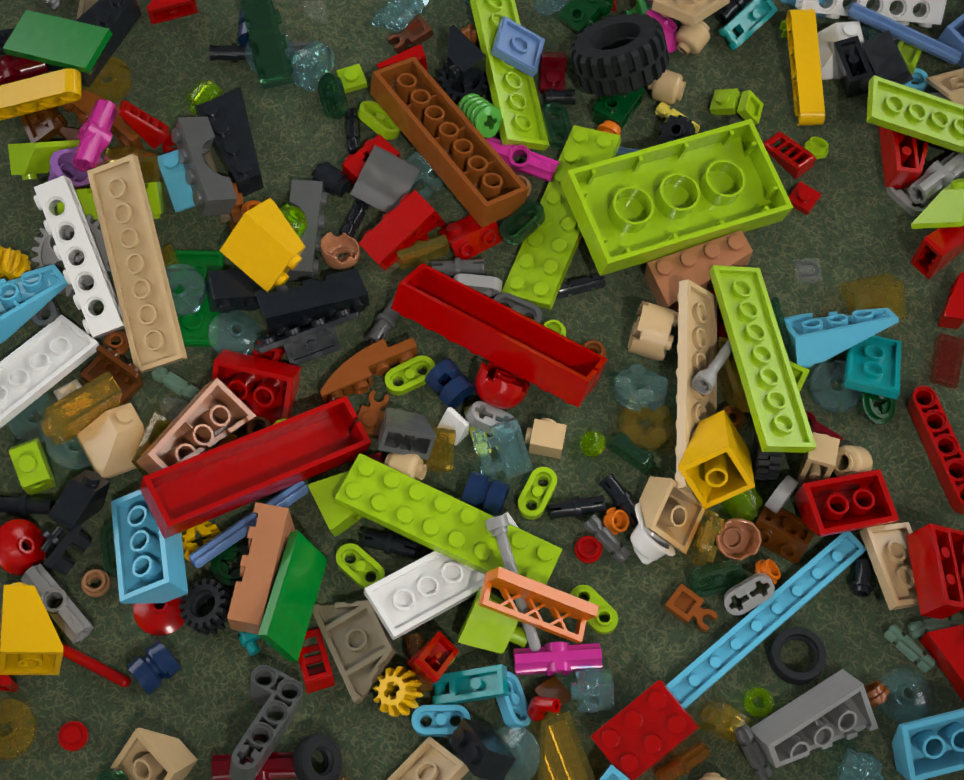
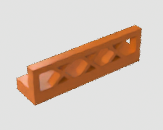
M502 567L486 572L478 606L575 643L583 641L586 621L597 617L599 606ZM491 588L499 589L505 601L500 604L490 601ZM518 597L524 599L529 611L524 614L518 612L513 600ZM542 607L548 608L554 620L550 623L544 622L538 610ZM571 617L577 620L575 633L567 630L563 619Z

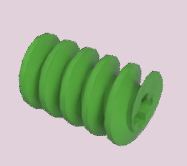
M471 93L464 96L457 104L458 108L483 137H494L500 128L502 120L501 111L478 94Z

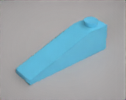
M55 264L25 272L21 277L6 281L5 278L0 279V344L6 341L69 285Z
M889 308L855 310L852 315L838 314L835 311L828 312V317L813 318L812 313L778 319L790 359L793 363L804 368L824 362L899 322L898 316Z

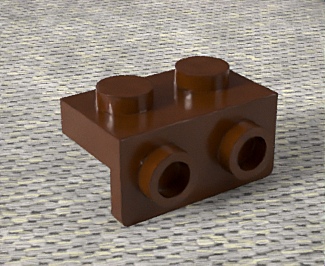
M99 345L96 348L98 356L80 373V377L116 405H125L144 386L140 376L141 371L134 364H126L121 361V357L113 349L108 348L106 350Z

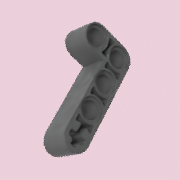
M260 665L253 669L248 689L249 696L254 702L263 707L232 753L229 775L232 780H254L299 711L303 695L302 684L273 667ZM270 718H276L278 721L271 720ZM260 740L264 743H256L255 741Z

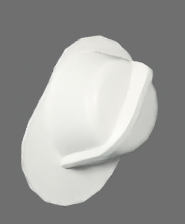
M637 503L635 505V513L639 523L630 537L635 553L641 562L646 565L658 560L665 554L673 557L675 555L673 546L646 528L640 503Z

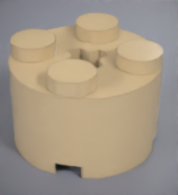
M642 301L637 315L640 316L637 317L632 327L628 352L663 361L667 350H670L674 335H671L672 327L675 328L679 312Z

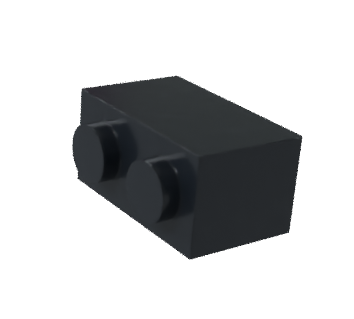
M889 30L861 44L870 67L872 66L875 71L873 75L902 85L913 80L907 64Z
M241 269L209 271L205 282L210 312L255 311L258 309L255 291L264 290Z
M462 718L448 742L474 776L486 780H504L516 760L515 756L490 726L466 718Z

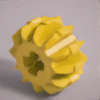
M0 246V279L5 278L6 281L21 277L25 272L31 271V262L26 254H21L20 250H12L11 247L7 249Z
M398 666L396 669L389 667L386 669L385 675L377 676L380 685L372 688L379 694L373 699L376 703H381L379 710L384 713L389 712V715L392 717H398L400 714L407 716L410 714V708L416 709L419 707L415 699L424 695L422 692L417 691L422 682L414 680L416 676L414 671H407L402 666Z

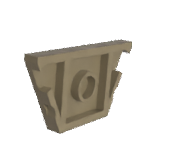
M368 600L355 601L354 603L338 602L335 605L323 606L315 604L312 613L353 702L360 704L377 681V676L381 675L396 650L384 625Z

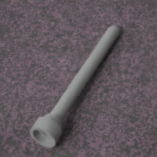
M729 338L709 367L699 371L693 378L692 387L698 393L703 395L710 394L715 387L716 374L732 353Z
M500 515L486 520L487 531L491 532L492 537H496L505 569L519 574L506 534L509 532L507 527L510 526L507 515ZM519 597L515 599L518 612L524 614L529 611L524 599ZM522 622L530 649L534 652L538 651L541 648L536 628Z

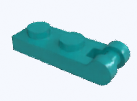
M752 0L728 23L722 26L718 32L721 37L725 36L729 42L727 45L731 50H734L772 17L778 9L772 0ZM734 28L738 31V36L732 31Z
M499 664L443 674L436 683H431V686L434 687L435 695L432 697V705H453L508 696L507 666ZM449 685L450 693L446 694V687Z

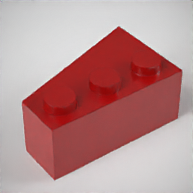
M878 126L885 187L896 189L909 188L922 173L928 151V142Z
M414 190L412 193L406 194L393 211L387 212L374 229L368 230L363 235L359 245L385 271L410 253L409 248L418 240L425 242L429 239L426 234L438 226L443 229L447 224L432 206Z
M930 523L907 535L908 552L921 616L943 620L964 610V531Z
M964 624L927 632L919 642L935 659L937 667L945 674L953 685V689L964 702Z

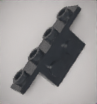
M344 307L334 312L335 316L325 319L324 316L310 320V325L300 328L297 325L284 330L285 334L275 338L274 335L259 339L260 344L254 347L256 352L261 354L283 346L288 363L297 366L341 349L333 326L357 318L360 315L357 310H350L349 307Z

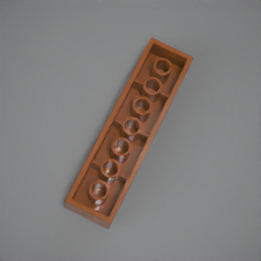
M415 57L372 72L371 96L481 228L524 209L528 193L527 186Z

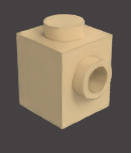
M549 418L534 419L533 428H527L525 443L529 444L528 453L561 459L567 425L556 423V421Z

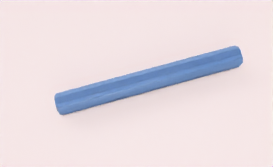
M853 3L848 11L850 17L882 32L889 30L893 37L953 65L958 63L961 58V51L858 3Z
M304 481L285 488L264 504L287 508L306 495L308 487ZM250 512L189 555L193 566L196 568L202 567L248 535L249 527L256 526V513Z

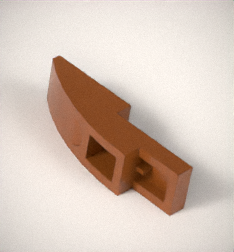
M82 90V98L79 101L61 106L68 113L74 112L76 119L83 126L89 119L95 102L99 99H107ZM116 105L117 114L110 132L117 137V141L123 149L128 150L130 148L137 154L143 149L140 135L119 116V106Z
M413 337L390 347L382 339L349 358L331 375L320 390L323 405L346 395L348 396L353 393L360 395L367 392L370 386H373L372 375H384L391 367L417 357V345Z

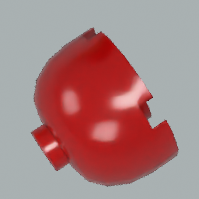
M482 362L475 379V391L479 398L495 408L504 410L519 405L530 388L529 381L519 380L515 377L514 373L495 366L492 362H489L487 366Z

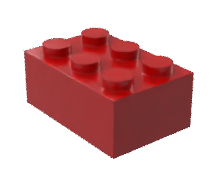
M659 679L590 737L612 765L629 779L637 780L701 727L664 681Z

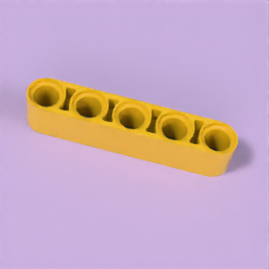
M788 10L786 26L795 116H798L799 120L797 126L823 125L825 121V106L815 10Z
M67 68L0 85V121L79 101L82 98L81 72L76 69Z

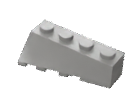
M841 669L750 729L765 759L775 768L808 756L813 749L821 748L824 750L832 747V742L845 738L849 740L858 736L857 732L865 728L869 732L878 729V725L864 684L844 669Z

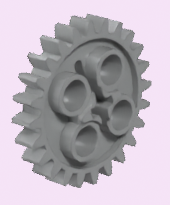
M88 215L86 219L107 272H111L99 220L94 222V217ZM73 227L67 228L64 232V237L67 241L72 239ZM40 228L39 230L44 236L42 238L35 237L34 239L40 245L31 249L38 253L37 257L31 259L33 262L40 264L35 269L53 264L59 269L64 263L57 258L54 252L53 245H56L53 235H49L46 229ZM82 251L79 252V255L75 256L74 263L77 266L84 261ZM91 276L84 280L83 285L86 290H90L94 286V279ZM72 284L66 286L59 294L61 295L66 290V296L72 297L75 292Z

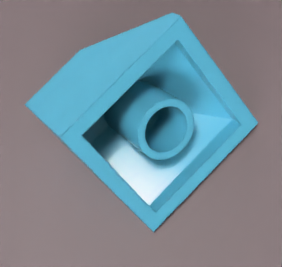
M178 150L156 157L161 176L176 213L195 206L193 191L186 182V171L184 165L179 161Z

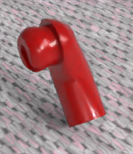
M535 696L528 705L527 714L531 720L540 721L547 716L545 712L558 713L561 708V702L558 698Z

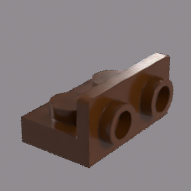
M59 106L20 116L31 143L47 142L57 134L65 138L60 133V128L66 127L67 122L60 114Z
M764 506L754 524L760 530L762 540L760 545L794 564H798L814 535V532L802 522L801 518L782 508L776 514Z

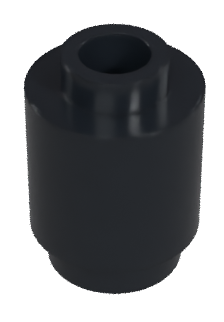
M329 162L320 163L313 170V181H323L324 190L332 196L342 197L351 186V180L348 179V175Z

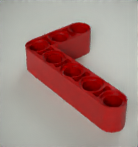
M919 386L907 400L906 407L951 508L959 514H964V501L960 496H964V453L935 391L928 386ZM917 399L924 401L926 405L920 404ZM927 423H932L936 429L931 428ZM938 446L946 449L947 453L940 451ZM949 471H954L959 478L953 477Z

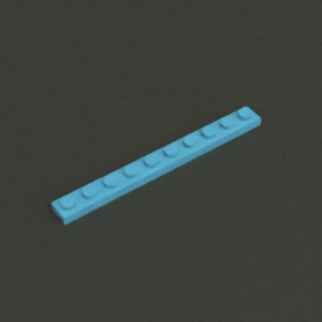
M850 531L843 532L780 586L771 598L758 605L670 681L667 686L685 709L864 554L866 547Z

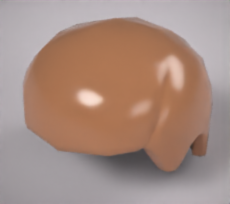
M329 232L320 242L321 256L325 264L332 269L351 268L360 259V245L356 239L348 236L346 233L334 236L332 232ZM340 253H348L340 259L337 258Z
M732 518L723 522L715 534L717 549L724 557L741 561L750 555H755L762 542L760 530L753 522L743 518Z

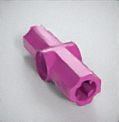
M99 99L95 102L89 119L83 124L77 137L80 139L72 162L74 167L81 172H87L96 168L102 151L106 149L112 139L113 134L110 130L117 110L115 108L116 105L109 100Z
M493 137L486 139L515 173H524L546 182L552 181L559 161L532 152L524 145H502V141ZM521 155L527 160L522 164H518L513 159Z
M551 642L545 644L536 652L530 648L513 649L515 675L546 673L547 676H553V673H563L564 676L574 671L601 670L602 651L600 643L569 645L567 642Z

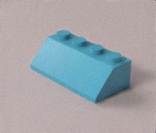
M140 490L111 501L119 601L123 604L166 603L188 594L182 533L180 532L166 539L163 538Z
M964 708L899 724L892 740L896 771L907 780H924L963 770Z

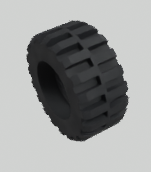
M632 13L631 15L620 14L617 17L611 16L606 18V20L595 22L593 26L583 29V33H579L570 48L579 85L588 93H593L596 96L606 95L607 97H613L617 94L621 96L631 91H639L640 88L647 87L654 80H658L662 73H665L670 61L662 25L655 18L646 14L640 15L639 13Z

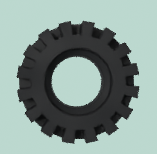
M755 432L751 458L754 479L776 481L781 467V452H762L757 433Z
M202 579V583L196 581L194 582L195 588L188 587V596L183 595L181 598L185 601V604L179 605V609L183 610L180 616L184 619L183 622L199 633L209 635V633L213 635L218 634L217 628L223 631L226 629L224 623H229L227 616L233 593L213 579ZM214 597L215 605L213 610L208 615L202 617L201 608L209 598Z

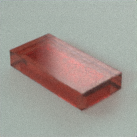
M943 333L939 334L930 376L931 383L954 389L957 388L964 355V339Z

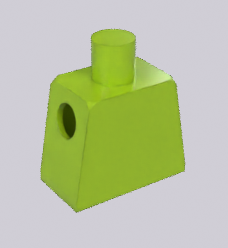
M39 437L9 449L20 484L27 494L32 496L57 486Z
M349 471L308 485L329 530L335 537L363 518V516L334 503L335 496Z
M480 586L458 634V642L500 654L505 652L509 641L524 648L527 638L524 628L517 626L518 620L478 606L482 591ZM490 592V601L497 604L503 602L502 599Z

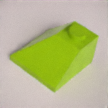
M80 140L8 144L11 175H22V180L38 179L37 174L49 172L50 157L54 152L78 147Z
M964 179L952 180L911 224L912 229L964 226Z

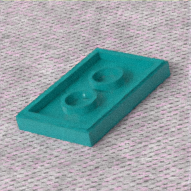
M873 335L847 349L843 387L898 399L900 394L902 341Z

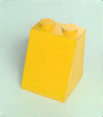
M269 198L244 213L219 251L268 293L276 286H282L289 279L287 273L290 269H295L303 258L300 255L306 247L275 202Z
M725 410L699 421L678 464V469L703 508L707 509L754 488L755 483L750 450Z
M22 582L4 585L0 627V675H59L63 657V645L36 587Z

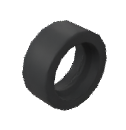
M793 627L784 630L776 637L769 649V662L771 669L778 678L788 684L802 685L811 682L821 673L826 664L827 652L824 643L817 634L807 628ZM800 640L810 646L814 654V663L810 669L798 673L793 672L784 665L780 655L783 645L788 641Z

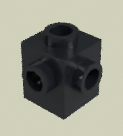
M670 115L668 121H664L660 127L658 144L697 134L695 133L692 120L682 115H678V117Z

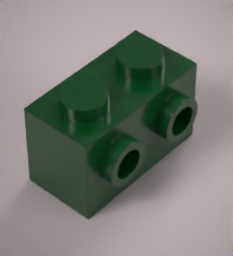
M569 0L557 16L562 24L578 35L583 33V29L593 26L603 16H607L613 8L614 1Z
M642 87L636 92H628L626 95L620 96V94H617L613 97L604 95L602 99L598 98L591 110L594 112L592 122L600 125L604 121L610 120L618 124L622 130L642 103L645 88Z

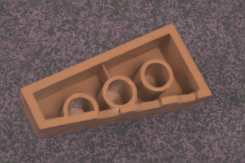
M740 230L648 262L644 278L657 304L677 311L679 310L677 299L679 281L689 279L709 291L713 287L709 270L713 265L746 267L753 250L743 231Z
M216 378L197 393L136 462L148 474L154 473L200 454L256 417V415Z
M255 502L253 513L257 515V522L255 527H249L247 535L249 539V555H242L240 577H243L242 581H236L227 620L232 630L258 635L289 534L295 531L289 508Z

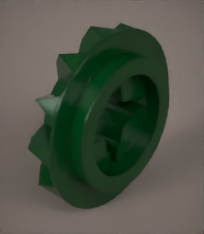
M862 392L863 395L859 397V400L862 402L860 409L865 411L864 419L871 420L872 424L882 425L888 423L895 413V399ZM876 400L881 401L878 406H873V402Z
M235 543L212 559V573L215 579L225 587H235L236 581H242L243 577H240V569L237 568L230 575V567L225 562H234L238 557L240 565L242 555H249L248 546Z

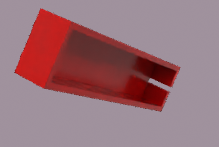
M424 263L420 264L399 282L391 309L398 312L401 316L421 324L425 329L444 336L448 341L463 346L471 353L491 361L495 366L514 373L518 378L527 380L538 386L541 390L550 392L567 404L576 407L582 404L587 395L597 385L608 360Z
M346 395L146 475L142 478L140 491L163 538L166 539L357 458L359 453L365 455L372 442L361 421L355 423L358 416Z

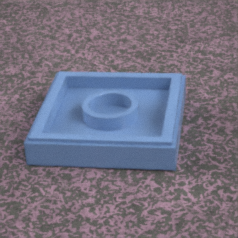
M503 16L498 25L491 54L533 78L538 71L545 39Z

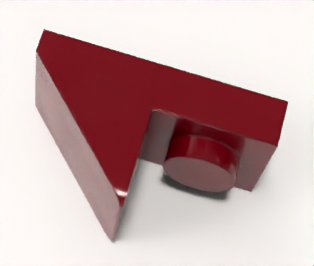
M542 51L540 93H544L549 88L565 90L566 52Z

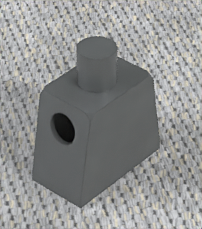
M386 408L379 429L378 450L401 455L417 454L421 459L428 460L436 439V433L423 415L408 412L402 408Z

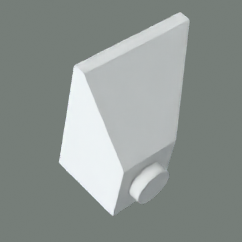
M860 21L837 22L818 32L822 80L839 79L834 42L858 36L861 44L864 43Z

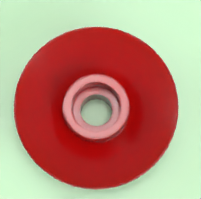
M14 519L0 526V567L7 573L23 576L24 572L32 566L43 563L46 553L41 551L40 548L45 543V540L40 536L41 530L34 523L24 519ZM23 541L26 543L27 550L22 548Z
M182 596L166 602L162 609H156V603L134 604V619L143 631L151 635L163 636L171 634L184 624V619L180 616L183 610L179 609V605L185 604V601L181 599Z

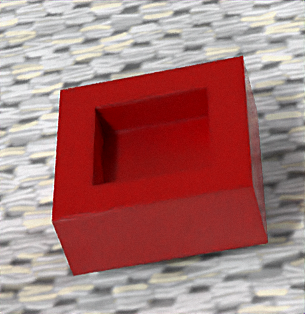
M800 181L790 194L789 199L794 208L808 215L822 194Z

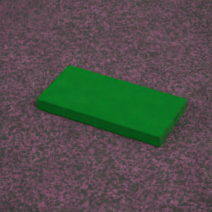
M26 10L3 46V50L9 55L63 68L76 69L89 74L111 38L112 33L109 28Z
M172 250L169 285L185 347H218L221 313L219 311L210 312L205 282L209 271L224 270L225 255L220 251Z
M292 531L289 534L258 633L264 641L289 662H298L328 561L299 531Z

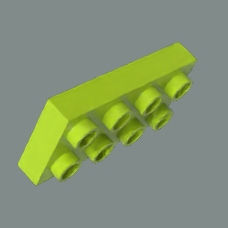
M752 119L568 170L561 183V187L600 276L659 259L740 230L744 233L783 221L793 209Z

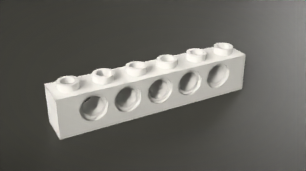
M796 0L795 7L797 9H814L815 14L822 13L827 18L839 19L840 15L848 16L850 20L859 21L850 17L848 11L853 3L866 7L869 0H851V3L843 7V0H827L824 4H819V0ZM875 0L874 5L869 9L903 25H909V22H916L918 26L932 28L933 24H942L947 0ZM894 1H898V6L896 7V9L890 11L889 8L891 3ZM921 3L920 10L913 13L914 6Z
M63 175L35 186L34 189L37 195L34 196V201L40 211L43 210L46 220L43 221L45 229L49 235H53L56 245H53L54 252L57 258L64 263L66 269L63 270L66 282L73 286L75 291L73 300L78 310L82 309L85 317L82 322L87 334H91L93 338H100L111 332L124 329L118 298L71 179ZM63 202L65 210L61 215L57 216L54 211L55 206ZM73 227L74 237L67 241L64 237V232L67 228ZM82 251L84 261L77 266L74 263V256ZM91 276L94 279V286L92 289L86 290L83 285L84 280ZM98 301H101L104 305V310L100 315H96L93 311V306Z

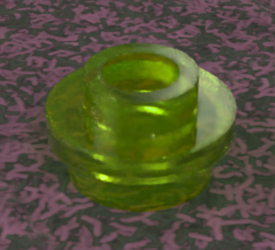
M598 431L587 432L580 441L583 453L590 458L599 456L606 446V437Z
M759 687L753 688L744 697V707L752 716L764 717L773 708V698L767 690ZM754 698H760L763 701V707H756L753 703Z

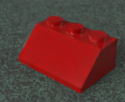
M223 350L214 359L212 381L218 378L256 417H265L271 424H274L279 419H289L299 388L301 367Z
M881 469L803 483L794 496L802 522L819 537L899 521Z

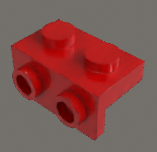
M471 214L457 222L450 223L446 228L438 231L441 240L452 249L454 257L461 258V260H468L502 241L497 222L481 228Z

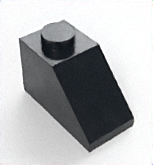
M453 24L449 29L447 73L451 79L457 80L464 87L486 71V55Z
M855 36L834 42L839 79L847 98L868 93L869 80L874 75L859 37Z
M85 470L71 479L50 511L48 518L71 530L75 529L101 511L111 481L101 477L97 472Z

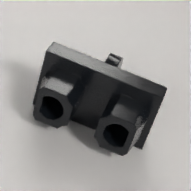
M79 525L73 530L70 529L62 541L59 540V537L64 530L59 526L56 527L52 534L45 530L40 534L45 540V543L40 548L41 551L47 554L52 546L56 547L43 565L46 570L50 572L53 569L64 576L69 573L75 562L65 556L64 552L70 546L82 555L92 542L81 532L83 527Z

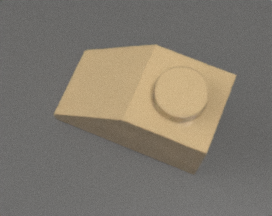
M812 433L816 448L813 451L804 453L796 479L799 482L797 488H800L803 483L830 478L836 465L840 439L830 437L827 434Z

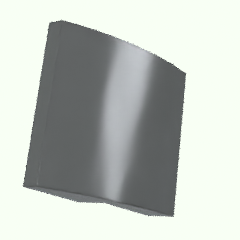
M375 145L350 195L385 213L393 211L400 204L401 199L409 193L420 168Z

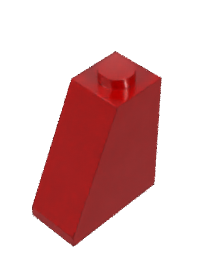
M964 226L938 228L922 240L910 263L930 280L964 250Z

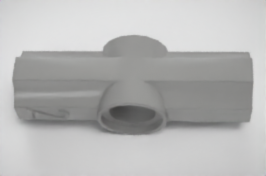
M954 151L941 162L935 161L921 178L910 185L907 190L910 200L915 204L921 203L924 205L947 187L952 180L964 173V154Z
M42 564L32 566L24 572L21 581L36 587L47 613L71 642L75 644L86 638L94 627ZM63 599L62 604L58 608H51L54 600Z

